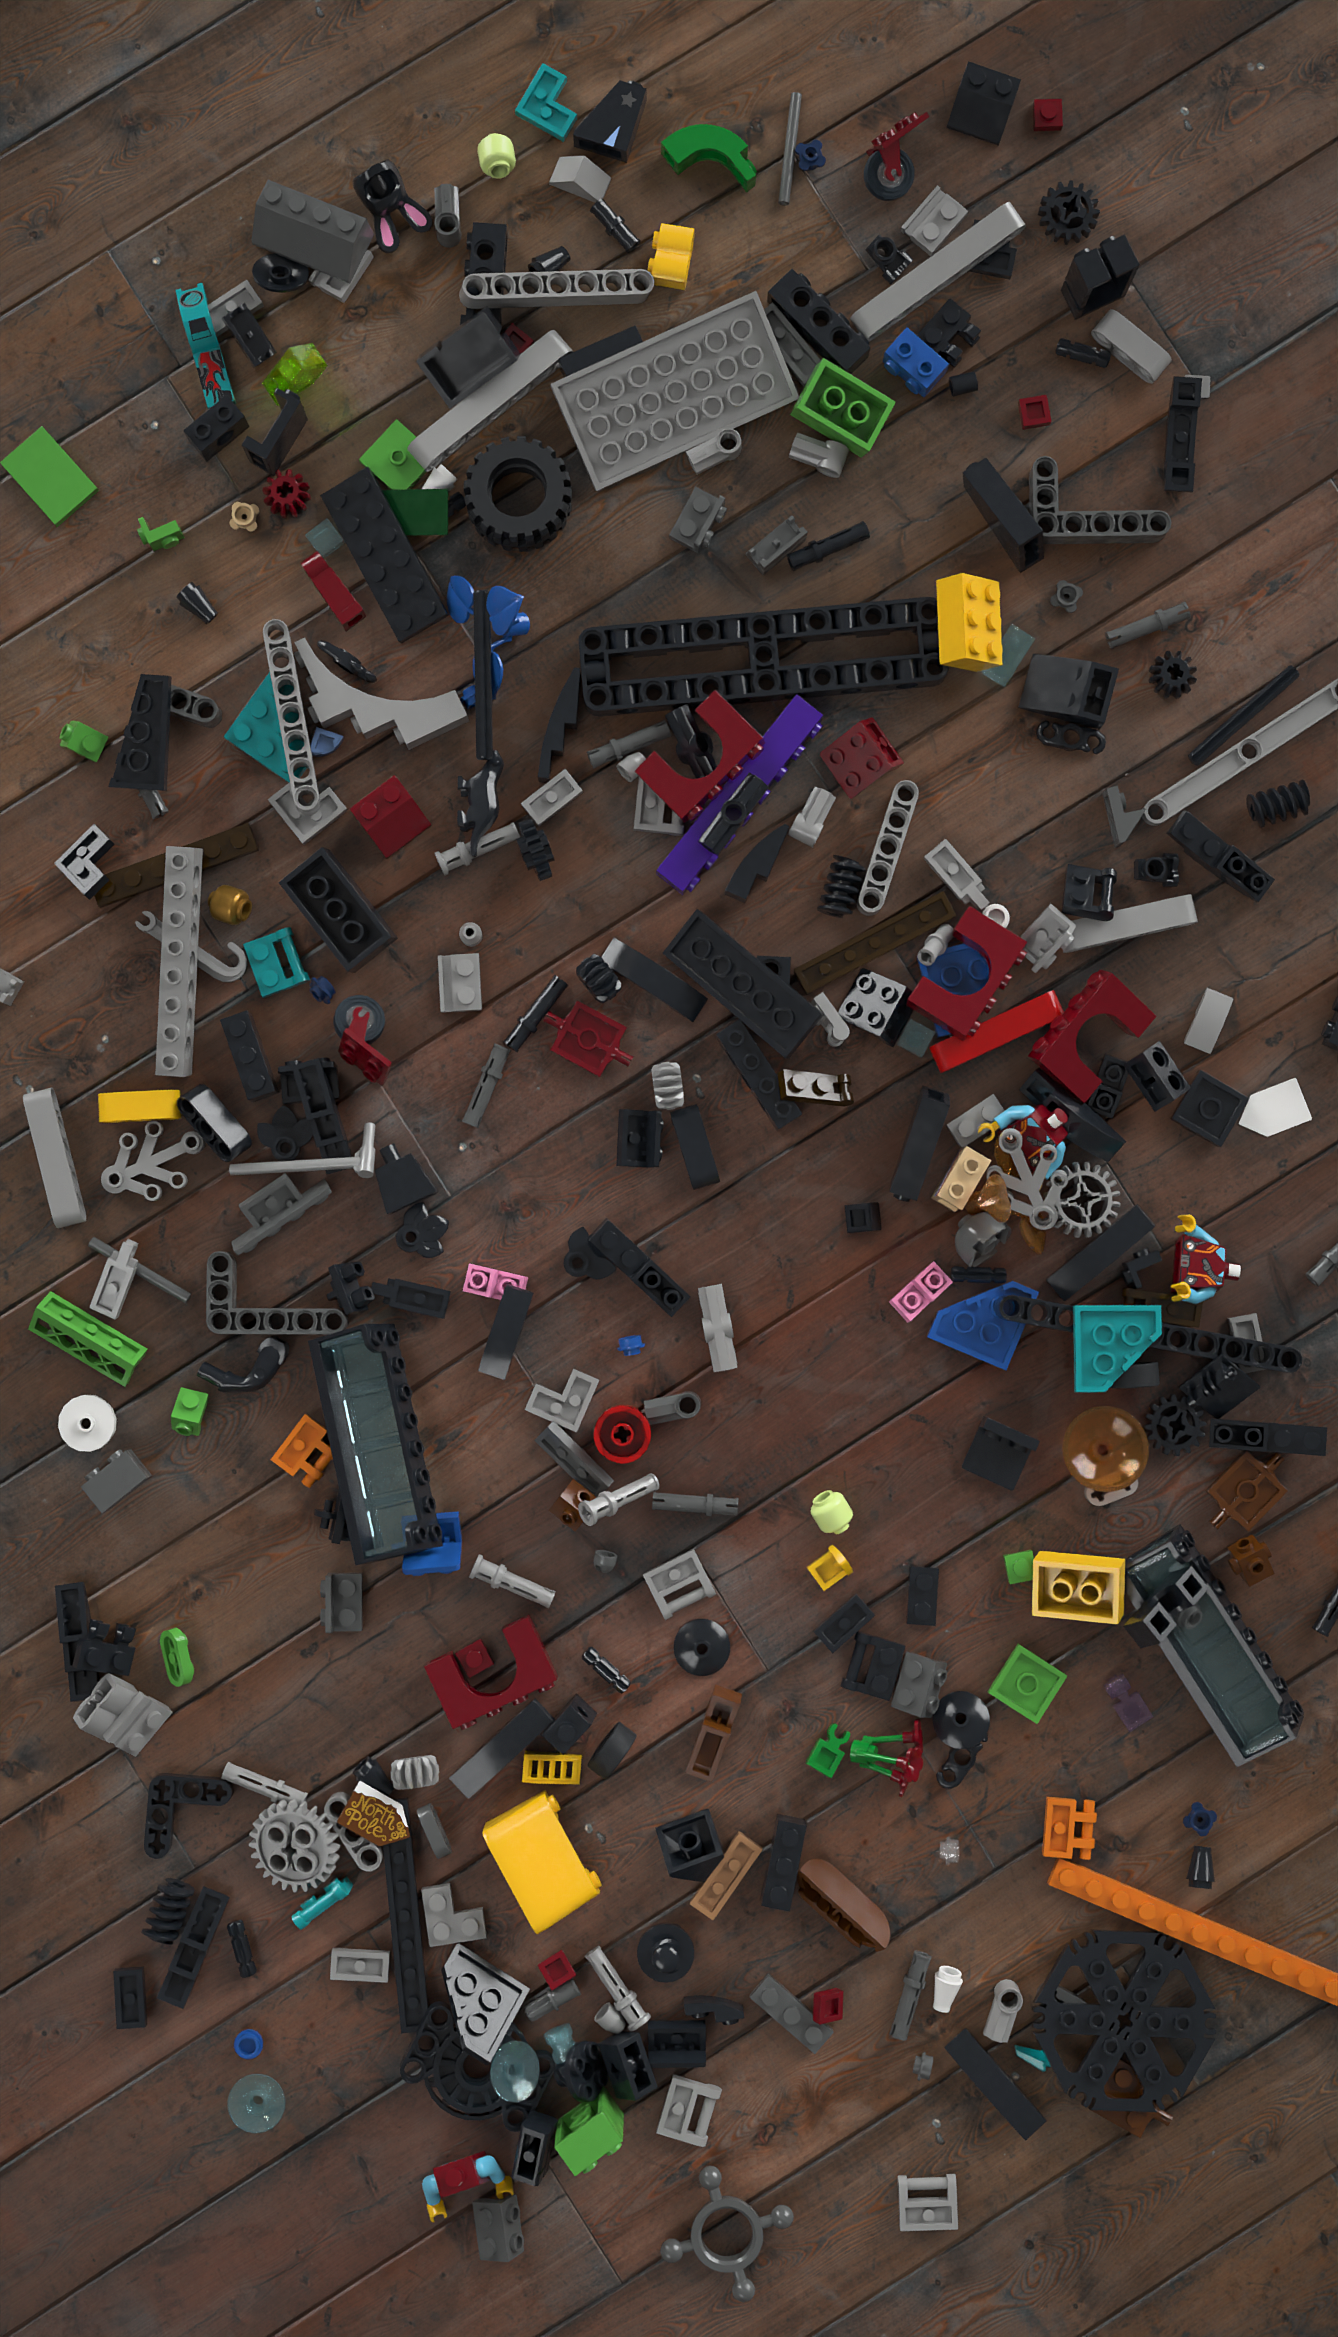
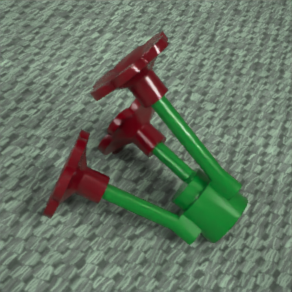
M920 1719L914 1721L912 1731L902 1732V1735L879 1737L864 1735L862 1740L854 1739L850 1750V1761L859 1763L862 1768L871 1769L890 1777L891 1781L899 1783V1797L902 1798L908 1783L911 1781L916 1782L919 1778V1772L923 1768V1759L921 1758L923 1753V1734ZM903 1741L904 1744L914 1743L916 1747L909 1748L906 1757L899 1756L894 1758L877 1754L878 1748L873 1743ZM881 1761L895 1764L897 1768L903 1770V1773L895 1769L891 1771L873 1763Z

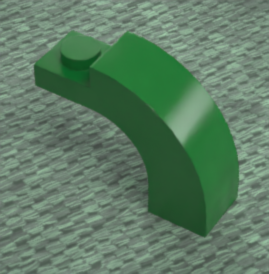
M709 124L692 125L674 132L661 141V155L677 175L696 162L712 160L727 167L746 193L755 187L757 171L753 163L746 159L748 156V145L738 135L725 128Z

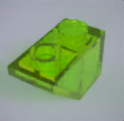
M313 343L290 347L262 384L276 405L279 406L274 395L276 388L282 391L289 389L298 394L314 384L328 365Z

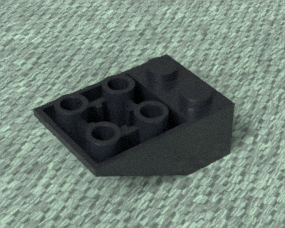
M1033 653L1018 708L1100 730L1107 717L1119 668L1093 661Z

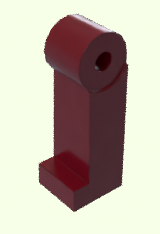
M318 551L300 563L345 631H348L366 617L362 607Z

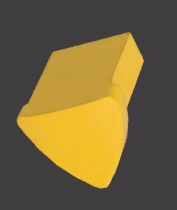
M831 1545L828 1548V1552L807 1566V1569L823 1591L827 1590L844 1576H849L853 1573L846 1558L834 1545Z

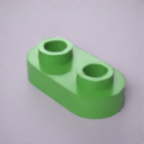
M178 1628L163 1631L160 1636V1645L168 1678L176 1687L188 1684L192 1681L194 1666L188 1652L187 1637Z

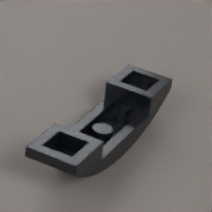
M1173 377L1165 440L1164 491L1193 492L1195 475L1194 450L1202 378Z
M613 938L601 956L615 973L630 980L691 1022H694L708 1000L707 997L692 986L616 938Z

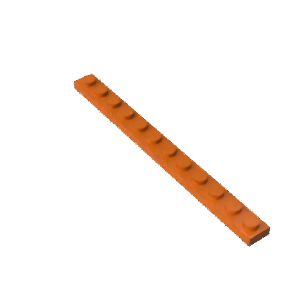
M1056 1859L1047 1881L1048 1885L1338 2006V1973L1067 1859Z

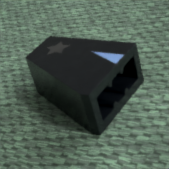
M620 80L575 129L573 134L574 147L627 163L647 101V88H644L635 81L624 82Z

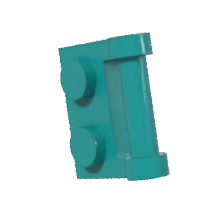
M291 927L280 929L275 933L243 944L263 998L310 981L308 972H304L292 939L294 934ZM280 941L294 975L288 979L285 976L274 945Z
M347 1876L341 1881L335 1878L323 1888L325 1893L316 1898L312 1895L300 1905L302 1910L297 1911L291 1916L295 1925L300 1930L304 1929L314 1918L338 1900L348 1896L353 1887L352 1882Z

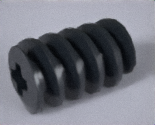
M1302 779L1299 781V784L1291 782L1288 784V787L1280 785L1277 791L1274 788H1269L1266 794L1263 791L1257 792L1255 796L1248 794L1246 805L1251 819L1257 821L1259 826L1263 828L1265 827V818H1268L1273 825L1276 823V815H1279L1283 822L1287 820V812H1290L1293 819L1297 818L1298 809L1301 810L1304 816L1308 815L1310 794L1305 780Z
M833 855L834 859L838 862L831 863L830 869L835 873L827 875V880L832 884L824 885L823 889L828 894L821 895L820 901L825 905L818 906L817 910L832 917L843 918L844 915H852L853 913L846 906L847 904H856V900L850 897V893H859L860 890L854 887L853 883H861L863 881L856 873L865 872L866 868L850 858Z
M166 1878L165 1880L168 1884L158 1885L157 1887L164 1895L154 1896L153 1898L154 1901L160 1904L159 1907L151 1906L149 1909L156 1916L155 1918L147 1917L145 1920L152 1927L151 1929L143 1928L141 1933L155 1942L171 1945L179 1936L177 1930L183 1925L181 1919L185 1918L187 1914L185 1908L189 1907L191 1903L189 1897L193 1896L195 1890L194 1887L183 1881Z

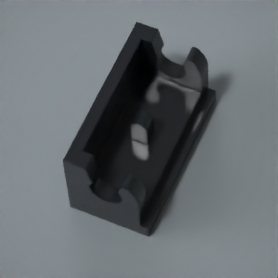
M245 303L221 318L253 368L277 353Z

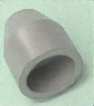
M640 752L626 756L616 767L627 781L632 782L638 777L635 770L646 758Z
M472 922L465 923L459 931L461 941L470 947L478 945L483 937L480 927ZM468 929H472L474 931V934L472 936L466 935V931Z
M610 2002L600 2008L594 2019L603 2029L615 2034H619L626 2025L621 2012L616 2011Z

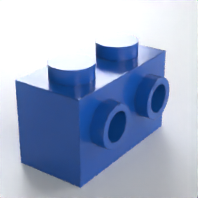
M908 327L884 352L882 361L885 363L884 367L890 374L900 376L912 393H919L922 397H925L941 380L949 366L948 362Z

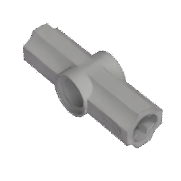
M722 1284L698 1288L699 1301L703 1313V1318H701L705 1341L709 1345L713 1372L737 1368L735 1348L732 1341L734 1334L730 1314L727 1313Z

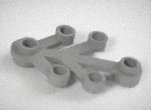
M149 1121L145 1126L147 1135L138 1160L129 1167H127L131 1150L137 1147L138 1139L131 1133L121 1135L119 1139L121 1148L115 1165L109 1166L103 1171L101 1176L102 1186L110 1193L117 1194L127 1189L144 1195L149 1201H157L162 1196V1190L158 1185H145L131 1178L145 1174L168 1182L173 1188L182 1189L188 1182L187 1176L184 1173H173L156 1166L186 1152L189 1154L202 1152L205 1147V1141L197 1132L190 1131L183 1135L181 1142L152 1155L158 1137L163 1134L164 1128L158 1121ZM153 1124H157L159 1127V1131L155 1135L150 1133V1127ZM128 1136L133 1138V1144L130 1147H126L124 1144V1140ZM191 1137H194L197 1141L196 1146L193 1148L187 1145V1141ZM113 1174H117L120 1178L116 1185H113L110 1181ZM177 1175H181L183 1178V1183L179 1186L174 1183V1177ZM152 1187L157 1189V1195L154 1198L148 1195V1190Z
M1006 1129L999 1136V1145L1004 1152L1010 1153L1021 1179L1003 1173L1001 1167L993 1165L987 1169V1181L994 1185L1001 1184L1028 1195L1032 1205L1014 1199L1013 1193L1007 1190L1001 1191L998 1194L997 1204L1001 1209H1011L1029 1216L1031 1224L1037 1229H1050L1056 1224L1058 1219V1213L1054 1205L1062 1188L1068 1184L1066 1172L1055 1170L1051 1174L1052 1185L1044 1201L1039 1190L1051 1163L1057 1159V1150L1050 1144L1041 1147L1040 1160L1032 1176L1021 1150L1022 1135L1016 1129ZM1008 1135H1013L1016 1137V1141L1008 1143L1005 1138ZM1046 1150H1051L1054 1155L1051 1158H1046L1043 1156V1153ZM997 1171L1000 1173V1177L993 1179L990 1177V1173ZM1060 1175L1065 1180L1062 1183H1056L1054 1178ZM1008 1196L1011 1202L1003 1204L1000 1200L1002 1197ZM1041 1211H1046L1049 1215L1047 1218L1042 1219L1038 1214Z

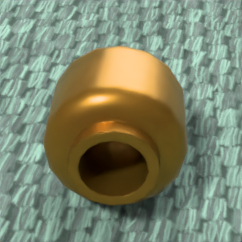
M221 885L211 892L208 897L210 914L218 921L230 925H238L242 921L247 920L251 913L252 902L244 890L229 885Z

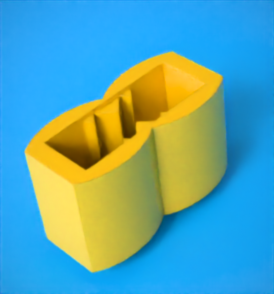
M661 223L660 231L654 232L652 249L657 250L655 259L650 258L648 264V272L653 276L654 285L685 290L694 244V228Z

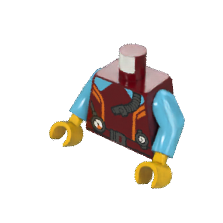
M1041 1104L1034 1108L1030 1105L1011 1106L993 1119V1123H983L978 1128V1133L985 1128L990 1129L992 1132L983 1139L984 1142L991 1141L997 1129H1000L997 1133L999 1136L1004 1130L1009 1128L1018 1130L1022 1135L1021 1150L1032 1173L1035 1172L1039 1163L1041 1147L1047 1144L1053 1145L1057 1150V1159L1051 1163L1044 1179L1048 1180L1063 1161L1066 1148L1063 1140L1068 1133L1062 1125L1068 1121V1117L1060 1108L1050 1112ZM1008 1135L1005 1140L1008 1143H1013L1016 1141V1137ZM1046 1150L1043 1153V1156L1046 1158H1051L1054 1155L1051 1150Z
M1179 1215L1178 1218L1182 1220L1183 1225L1175 1226V1231L1179 1233L1184 1232L1186 1235L1182 1234L1175 1241L1172 1285L1170 1287L1171 1293H1175L1177 1296H1173L1172 1301L1182 1300L1198 1304L1213 1297L1223 1287L1224 1279L1238 1281L1241 1267L1240 1264L1226 1262V1248L1220 1246L1217 1240L1197 1226L1192 1215Z
M485 2150L433 2168L434 2174L426 2176L422 2183L431 2222H435L434 2217L439 2214H443L444 2218L447 2217L445 2205L441 2198L481 2185L490 2180L496 2185L497 2198L503 2199V2192H510L511 2195H514L512 2177L505 2176L495 2158L490 2155L486 2156Z

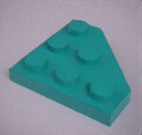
M269 672L224 735V738L289 783L290 779ZM284 685L280 688L279 693L288 696L293 693L294 687ZM290 712L285 716L284 720L287 723H295L299 719V715L295 712ZM297 739L293 740L289 748L293 751H299L303 748L304 742ZM298 768L294 776L300 779L307 768Z
M1074 1305V1392H1106L1162 1334L1161 1305Z

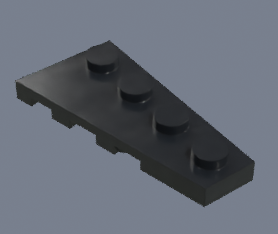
M140 675L131 707L132 713L129 723L125 727L123 734L125 737L121 751L117 755L115 762L117 765L113 778L111 777L108 787L167 791L171 676Z

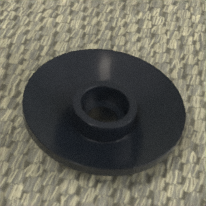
M274 253L258 259L253 265L252 275L254 281L260 287L272 292L286 293L304 286L309 277V270L305 265Z
M695 1619L683 1625L676 1634L674 1640L675 1658L678 1664L690 1674L696 1676L714 1674L726 1664L729 1658V1637L723 1627L715 1621ZM705 1644L708 1650L706 1653L700 1654L697 1652V1646Z
M956 1691L944 1696L939 1701L937 1711L933 1714V1727L937 1736L943 1743L955 1749H968L976 1746L985 1738L990 1726V1716L984 1702L976 1695L966 1691ZM958 1714L966 1716L967 1719L964 1724H958L955 1721Z

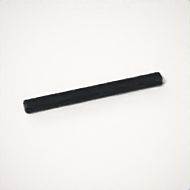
M477 590L473 593L476 758L478 760H491L493 758L491 621L489 620L490 615L486 606L489 593L487 590Z

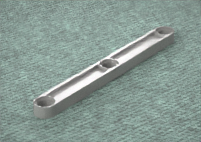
M1338 679L1151 799L1143 807V809H1146L1142 815L1143 820L1151 826L1162 824L1338 709V696L1335 693V687L1338 685ZM1250 744L1255 747V758L1247 759L1243 756V745ZM1151 805H1158L1162 808L1163 816L1161 819L1154 820L1149 816L1148 808Z

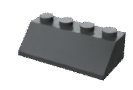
M267 180L255 206L252 244L349 284L351 283L374 236L367 219Z

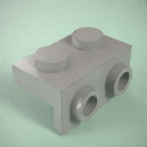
M1052 904L1020 936V938L1027 941L1024 950L1028 952L1026 958L1034 964L1031 969L1034 973L1041 967L1046 970L1056 959L1054 953L1059 948L1065 950L1075 938L1072 933L1077 925Z

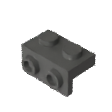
M906 1651L891 1707L920 1718H932L939 1707L938 1696L940 1688L947 1679V1663Z
M510 2194L504 2199L478 2198L472 2202L480 2260L509 2262L524 2251V2237L521 2230L520 2208L517 2195Z

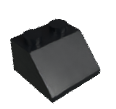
M968 61L946 128L999 146L1021 79Z

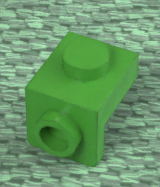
M144 517L138 519L141 528L137 529L143 544L149 543L153 551L163 547L164 549L172 548L179 544V540L185 538L176 520L150 530Z
M71 721L70 724H66L60 733V739H62L60 746L93 762H97L108 740V736L79 721Z
M181 1387L171 1415L172 1429L181 1435L190 1436L192 1434L199 1436L201 1421L209 1400V1394Z

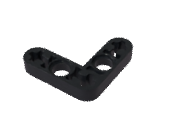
M160 1773L150 1782L144 1837V1850L150 1858L160 1859L171 1849L176 1803L222 1806L233 1796L234 1788L232 1783L221 1779V1777ZM162 1780H165L166 1786H170V1789L164 1793V1801L170 1800V1804L166 1802L154 1803V1799L158 1801L161 1797V1789L156 1788V1785L161 1783ZM187 1782H195L198 1785L199 1794L197 1796L189 1797L185 1794L184 1785ZM205 1783L209 1784L207 1789L211 1790L216 1789L220 1784L222 1789L227 1791V1794H224L219 1799L217 1793L208 1792L207 1798H203ZM157 1808L166 1810L168 1813L167 1822L157 1823L153 1818L154 1810ZM151 1828L156 1830L167 1829V1832L163 1831L160 1835V1843L165 1844V1846L159 1852L156 1851L155 1846L151 1845L157 1838V1831L152 1832Z

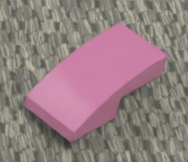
M933 1261L896 1294L889 1303L907 1322H910L930 1302L934 1301L952 1283V1280Z
M469 1264L463 1291L501 1300L507 1284L525 1290L528 1277Z

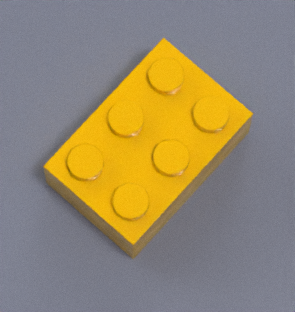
M965 573L936 580L940 664L975 672L1002 666L1003 648L1001 642L999 582Z
M1039 1551L1033 1560L1032 1616L1119 1624L1124 1615L1125 1559Z

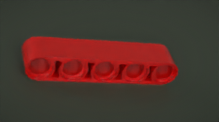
M1052 990L982 1022L973 1037L968 1035L962 1041L956 1036H952L929 1047L940 1073H943L1052 1023L1056 1017L1064 1013V1010L1055 991Z

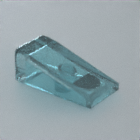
M1011 624L1001 640L1003 648L1002 666L982 670L981 673L1005 687L1036 638Z

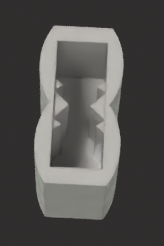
M108 1673L97 1683L91 1696L80 1704L73 1719L81 1730L106 1741L103 1734L136 1696L138 1691L134 1685Z

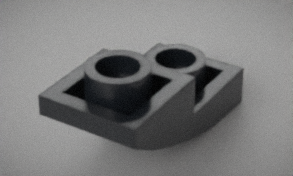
M1106 1053L1104 1054L1096 1075L1102 1080V1083L1092 1093L1087 1102V1105L1094 1112L1113 1119L1123 1094L1122 1089L1129 1074L1123 1065L1128 1061Z
M706 1995L684 1997L686 2016L692 2015L693 2018H702L708 2016L709 2012L714 2011L716 2023L722 2022L723 2025L736 2024L739 2022V2019L744 2018L743 2005L738 2002Z

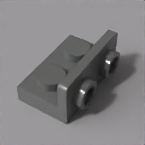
M695 487L669 534V538L699 554L702 547L707 548L714 536V532L711 531L716 522L720 524L727 512V508L724 507L725 497L720 495L719 498H716Z
M328 1573L325 1576V1580H321L320 1595L325 1597V1609H321L320 1623L321 1626H325V1633H332L333 1631H362L363 1573Z

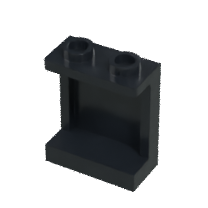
M276 388L274 391L282 411L263 443L261 444L249 436L242 443L250 463L272 476H275V472L281 466L308 421L304 406L300 401L301 398L289 389L282 391Z

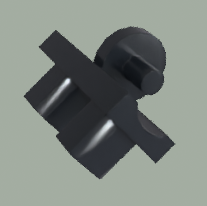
M351 1262L334 1264L328 1267L333 1280L330 1282L333 1291L326 1295L328 1301L337 1300L339 1307L344 1308L346 1315L356 1312L363 1313L369 1310L367 1305L375 1299V1296L369 1286L360 1287L357 1281L358 1278L364 1276L365 1271L362 1263Z
M338 1490L334 1511H332L334 1501L326 1499L324 1509H315L314 1513L315 1516L322 1517L320 1528L328 1529L330 1519H332L328 1539L331 1540V1543L340 1544L341 1541H350L340 1490Z

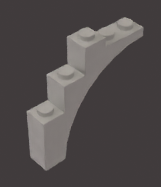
M305 638L294 642L298 651L294 652L300 668L306 666L310 674L306 678L312 693L318 691L317 694L309 697L312 706L308 707V711L314 723L320 721L324 729L352 715H355V717L350 718L357 734L363 732L366 739L397 725L393 731L399 744L406 743L408 750L469 722L467 713L455 690L434 698L415 701L389 700L368 695L347 685L332 674L316 657Z

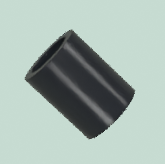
M974 371L949 377V387L953 397L978 391V381Z

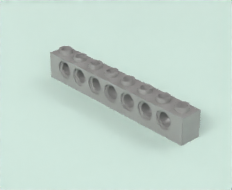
M166 846L155 1075L176 1077L192 1075L203 849Z

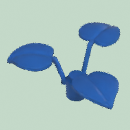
M458 575L451 576L447 589V607L450 616L455 622L465 623L468 621L470 614L474 615V608L472 607L474 590L465 578ZM503 586L492 587L486 602L493 631L497 635H503V638L491 644L493 700L496 699V693L500 688L503 678L502 661L493 650L505 642H511L512 636L526 635L530 629L528 616L524 612L518 613L524 596L514 593ZM473 659V675L475 678V660Z

